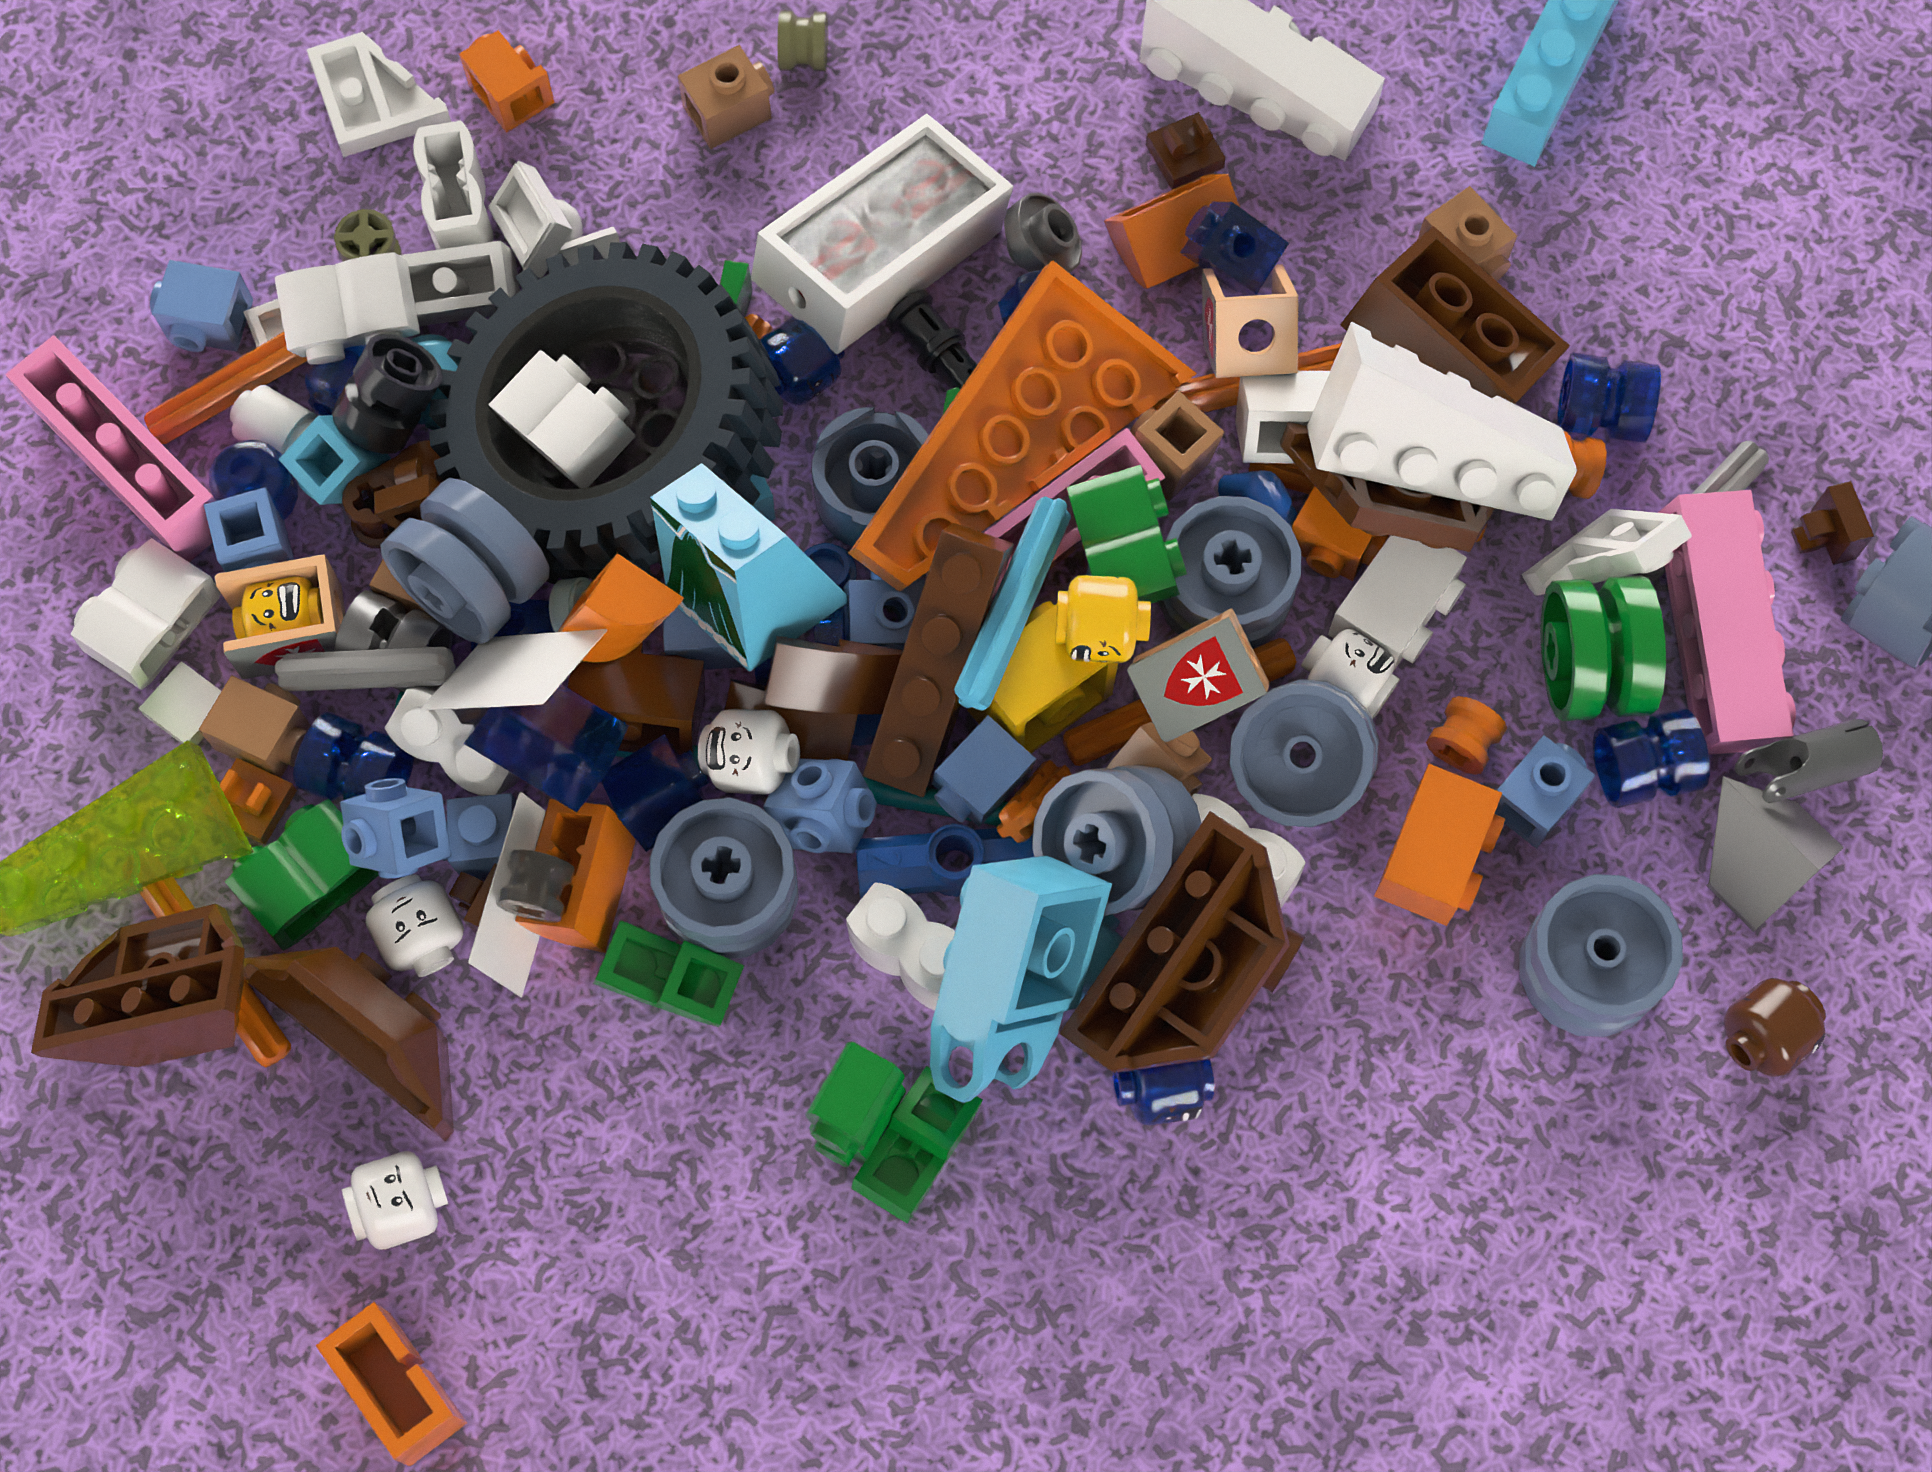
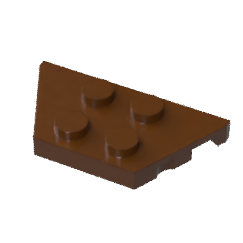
M1288 422L1280 440L1281 448L1351 527L1359 528L1370 535H1392L1419 541L1435 549L1448 547L1470 552L1496 509L1316 469L1306 425Z

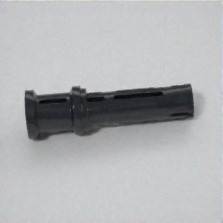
M918 290L904 298L894 307L888 315L885 325L892 333H900L919 355L917 364L922 370L928 371L931 374L937 373L950 389L956 387L961 389L977 366V363L965 350V335L959 328L949 327L933 308V297L927 290Z

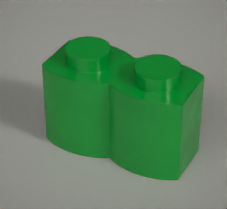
M1140 464L1067 487L1092 576L1126 577L1131 579L1137 588L1138 601L1155 603L1180 595L1175 578L1185 576L1187 572L1177 538L1164 541L1157 518L1169 515L1159 478L1146 481Z
M329 799L316 806L309 804L298 809L286 821L284 825L285 831L278 840L265 847L259 845L244 852L235 861L232 867L233 873L225 881L237 899L282 951L301 941L324 922L334 909L344 905L379 876L376 870L350 865L349 854L342 842L341 833L344 825L342 813Z
M847 1042L805 1114L806 1118L811 1122L809 1127L810 1135L817 1140L814 1148L825 1157L845 1167H849L853 1159L860 1163L867 1162L889 1124L892 1115L906 1094V1089L902 1085L905 1079L904 1073L895 1064L859 1044Z

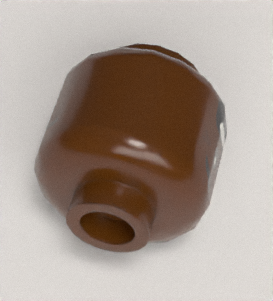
M1778 978L1763 980L1734 1002L1726 1011L1724 1016V1028L1728 1037L1725 1042L1726 1049L1732 1059L1747 1071H1754L1756 1069L1760 1073L1772 1077L1786 1075L1822 1045L1825 1039V1009L1818 997L1807 986L1798 981H1786Z

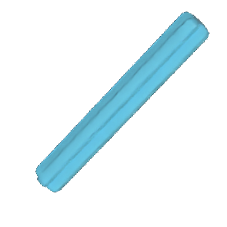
M1045 496L1040 498L1030 515L954 688L955 694L959 697V704L967 709L973 707L982 711L987 709L992 703L1071 519V515L1067 511V503L1060 498L1055 500Z

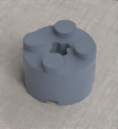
M861 407L838 416L821 432L812 459L815 504L824 526L843 543L854 546L929 435L915 419L898 411H895L894 415L886 412H875V407Z
M1911 516L1892 540L1890 548L1894 551L1886 561L1882 562L1876 558L1865 570L1854 588L1858 594L1851 601L1840 620L1853 631L1898 660L1916 669L1918 665L1921 666L1932 654V527Z

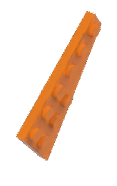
M1052 260L1038 275L848 554L900 592L929 571L942 530L956 523L982 532L1197 373Z

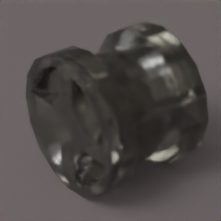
M513 850L507 863L511 877L509 884L499 891L496 901L498 907L511 914L530 920L548 923L561 921L565 907L560 898L563 887L572 883L575 873L574 866L558 857L531 850Z

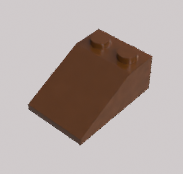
M1434 226L1426 231L1375 278L1340 324L1347 331L1350 323L1353 322L1369 330L1373 339L1391 348H1394L1397 344L1417 354L1419 362L1445 375L1450 371L1468 380L1471 388L1490 398L1498 395L1513 404H1516L1570 347L1567 342Z

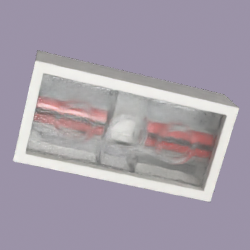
M925 114L758 232L751 280L838 355L886 319L894 307L904 298L918 290L926 289L1002 230L1013 185L931 116Z

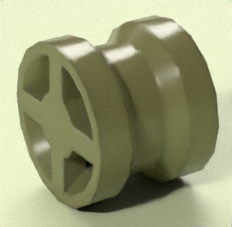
M780 10L777 39L779 70H792L796 65H809L814 71L826 72L828 56L827 12L815 11L810 17H797L793 11Z
M361 209L353 211L343 217L336 226L334 241L343 261L382 253L395 252L398 255H402L392 223L384 214L376 210ZM376 245L377 251L371 254L370 249Z

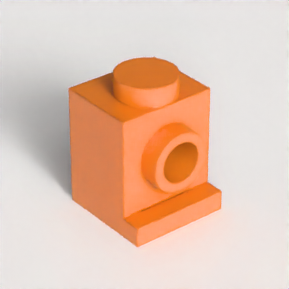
M499 30L492 34L480 36L473 41L469 48L459 53L468 85L506 133L555 103L547 71L541 64L536 67L528 52L521 45L513 48Z

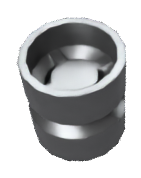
M365 590L349 606L340 625L334 651L446 647L451 650L453 632L425 611L413 609L406 615L405 608L401 602L373 591ZM393 687V688H396V689H398V690H401V691L405 692L407 689L412 688V687Z

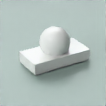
M518 160L490 203L489 210L522 268L526 270L530 267L536 276L542 278L548 270L545 259L559 254L565 242L582 237V220L575 208L564 200L553 198L535 167Z

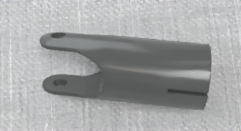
M1852 719L1751 749L1737 760L1734 770L1740 776L1759 771L1775 775L1777 778L1769 782L1762 795L1765 802L1773 803L1866 776L1877 771L1883 758L1882 742L1873 726H1869L1868 722L1863 719Z

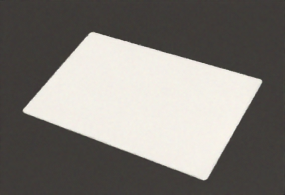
M607 629L493 637L490 641L479 644L421 707V710L542 705L607 632Z
M519 792L468 962L522 998L540 935L527 930L515 920L546 811L524 793Z

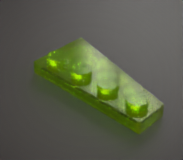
M189 740L185 741L1 860L0 934L11 937L86 912L88 906L113 897L120 900L143 892V887L170 877L180 879L202 871L203 866L224 858L234 860L254 853L201 747Z

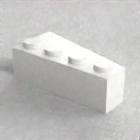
M1146 0L1140 62L1147 65L1148 69L1155 76L1167 81L1176 79L1197 89L1208 102L1219 106L1228 104L1250 115L1251 119L1258 126L1266 130L1276 131L1279 129L1302 140L1303 144L1315 154L1321 156L1333 155L1343 161L1347 160L1378 107L1385 80L1384 77L1322 36L1314 38L1312 42L1303 37L1297 25L1292 21L1293 17L1275 5L1270 11L1265 12L1248 0Z
M1353 322L1349 325L1307 425L1316 469L1550 521L1553 520L1577 472L1574 459L1561 427L1498 395L1494 398L1484 395L1471 388L1468 380L1450 371L1445 375L1419 362L1417 354L1397 344L1394 348H1391L1373 339L1369 330Z

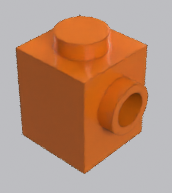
M1315 486L1292 525V530L1301 548V556L1306 558L1307 564L1314 571L1329 578H1337L1341 575L1351 581L1355 579L1363 563L1368 566L1390 537V535H1370L1359 528L1351 527Z

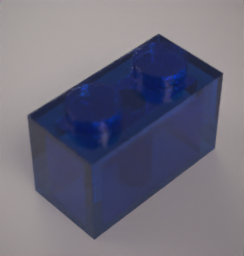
M561 684L542 705L483 707L464 744L573 811L578 812L607 775L629 725Z

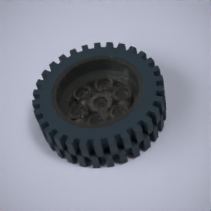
M610 242L608 259H604L593 244L578 248V264L571 266L563 254L559 253L545 259L550 274L539 279L529 267L515 277L523 289L511 298L501 287L495 291L488 299L497 311L488 320L476 311L473 313L465 325L475 337L470 344L454 339L447 352L448 356L458 366L457 370L441 369L443 379L438 389L448 399L431 400L429 416L440 427V429L429 431L430 447L441 457L434 461L438 475L444 481L448 478L463 480L484 491L507 509L541 548L549 565V579L546 582L554 585L559 577L561 579L585 577L594 580L617 553L651 575L650 565L659 563L662 567L650 497L702 463L753 506L760 493L750 481V478L753 474L769 479L775 463L763 447H780L782 430L773 419V417L783 416V400L775 390V387L780 386L777 372L768 360L770 356L731 296L721 284H717L711 273L700 265L694 269L685 256L674 251L666 259L658 246L642 243L639 254L636 256L627 242ZM540 350L555 362L563 354L566 355L591 379L590 383L586 386L587 389L596 394L601 387H604L630 412L623 421L636 437L588 488L580 489L512 430L488 405Z

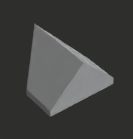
M1723 776L1709 883L1706 886L1754 932L1844 847L1796 801L1786 798L1773 803L1765 802L1762 797L1764 790Z

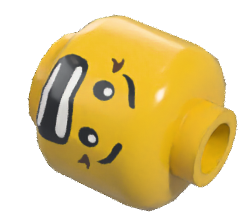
M1077 576L1071 581L1068 591H1058L1056 644H1066V651L1069 657L1076 661L1127 662L1134 653L1136 641H1149L1151 603L1149 601H1138L1137 588L1129 578Z
M300 576L248 585L244 590L242 606H236L232 611V622L236 638L241 639L323 624L320 588L314 587L307 578Z

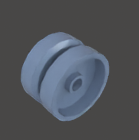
M448 478L420 504L422 521L408 518L402 522L380 544L381 555L394 578L406 593L429 615L462 638L483 644L490 641L511 619L509 602L521 604L529 600L549 579V565L541 548L507 509L473 485L463 480Z
M1218 496L1193 505L1174 522L1166 539L1177 538L1187 575L1175 578L1180 595L1158 601L1168 626L1179 635L1233 608L1252 648L1254 649L1266 644L1282 630L1292 608L1295 592L1301 577V548L1292 527L1273 508L1248 497Z
M1299 679L1271 689L1243 712L1231 736L1230 767L1238 791L1257 813L1284 826L1311 828L1338 819L1361 799L1378 768L1380 739L1371 713L1351 693L1327 681ZM1307 742L1313 746L1316 757L1310 765L1303 766L1299 764L1300 753L1292 750L1296 743Z
M1127 765L1112 769H1090L1063 777L1045 794L1034 819L1032 849L1034 857L1050 856L1078 870L1112 883L1103 915L1107 916L1128 910L1144 909L1202 822L1197 804L1184 785L1160 768Z
M734 798L703 800L678 812L659 832L649 858L651 889L671 934L681 943L685 940L728 959L747 958L771 946L791 923L799 900L797 870L794 863L792 846L780 823L757 805ZM726 877L724 884H717L720 879Z
M1592 874L1567 883L1546 903L1540 914L1529 926L1519 950V978L1530 1003L1550 1024L1576 1036L1607 1037L1632 1028L1673 988L1683 963L1682 933L1670 907L1649 887L1622 875ZM1601 954L1605 960L1600 959L1598 955Z

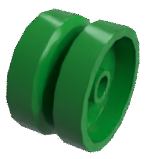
M1642 575L1609 577L1602 585L1599 593L1593 584L1585 579L1552 581L1546 588L1542 603L1540 642L1546 691L1555 717L1561 721L1595 719L1601 713L1605 703L1609 710L1618 717L1652 715L1658 710L1664 692L1666 640L1657 593L1649 578Z

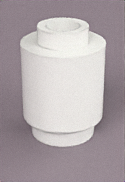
M266 385L258 386L253 391H244L236 399L230 412V420L233 422V436L282 466L284 465L278 459L317 417L315 413Z

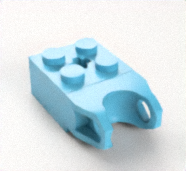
M1050 856L972 866L970 876L965 881L961 890L960 904L962 907L955 934L944 954L943 967L945 971L931 1023L930 1068L935 1090L964 1103L974 1099L987 1088L993 1079L1004 1082L1012 1089L1022 1088L1039 1073L1058 1034L1064 1011L1076 1009L1079 1005L1112 883L1085 873ZM1020 1043L1025 1055L1024 1064L1019 1072L1014 1073L1004 1066L1002 1060L1013 1046ZM960 1046L966 1047L973 1052V1076L966 1086L960 1085L953 1079L948 1066L952 1051Z

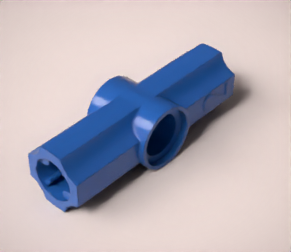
M952 823L941 826L933 833L861 838L856 847L859 896L863 898L874 883H882L897 888L905 894L939 892L945 896L958 897L961 894L965 881L970 876L973 865L1034 857L1032 849L1033 834L1025 842L1017 843L1011 836L1002 838L997 828L973 830L965 825ZM956 850L967 854L972 863L963 871L950 872L942 868L937 860L943 853Z

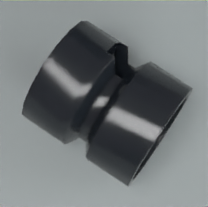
M379 334L368 341L352 371L353 376L349 377L332 409L333 421L340 432L351 442L369 451L391 454L405 448L421 418V412H424L443 379L441 367L434 356L421 345L398 335Z

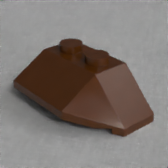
M1210 811L1059 1034L1114 1073L1214 1058L1290 946L1267 848Z
M215 903L120 927L82 958L65 981L58 978L43 990L31 1053L44 1058L142 1067L234 1047L244 986L245 948L226 909Z
M338 947L245 958L244 980L442 1140L446 1141L454 1132L448 1040L435 1025L441 1018V1014L413 991L403 1000L386 986L392 976L363 952L355 960Z

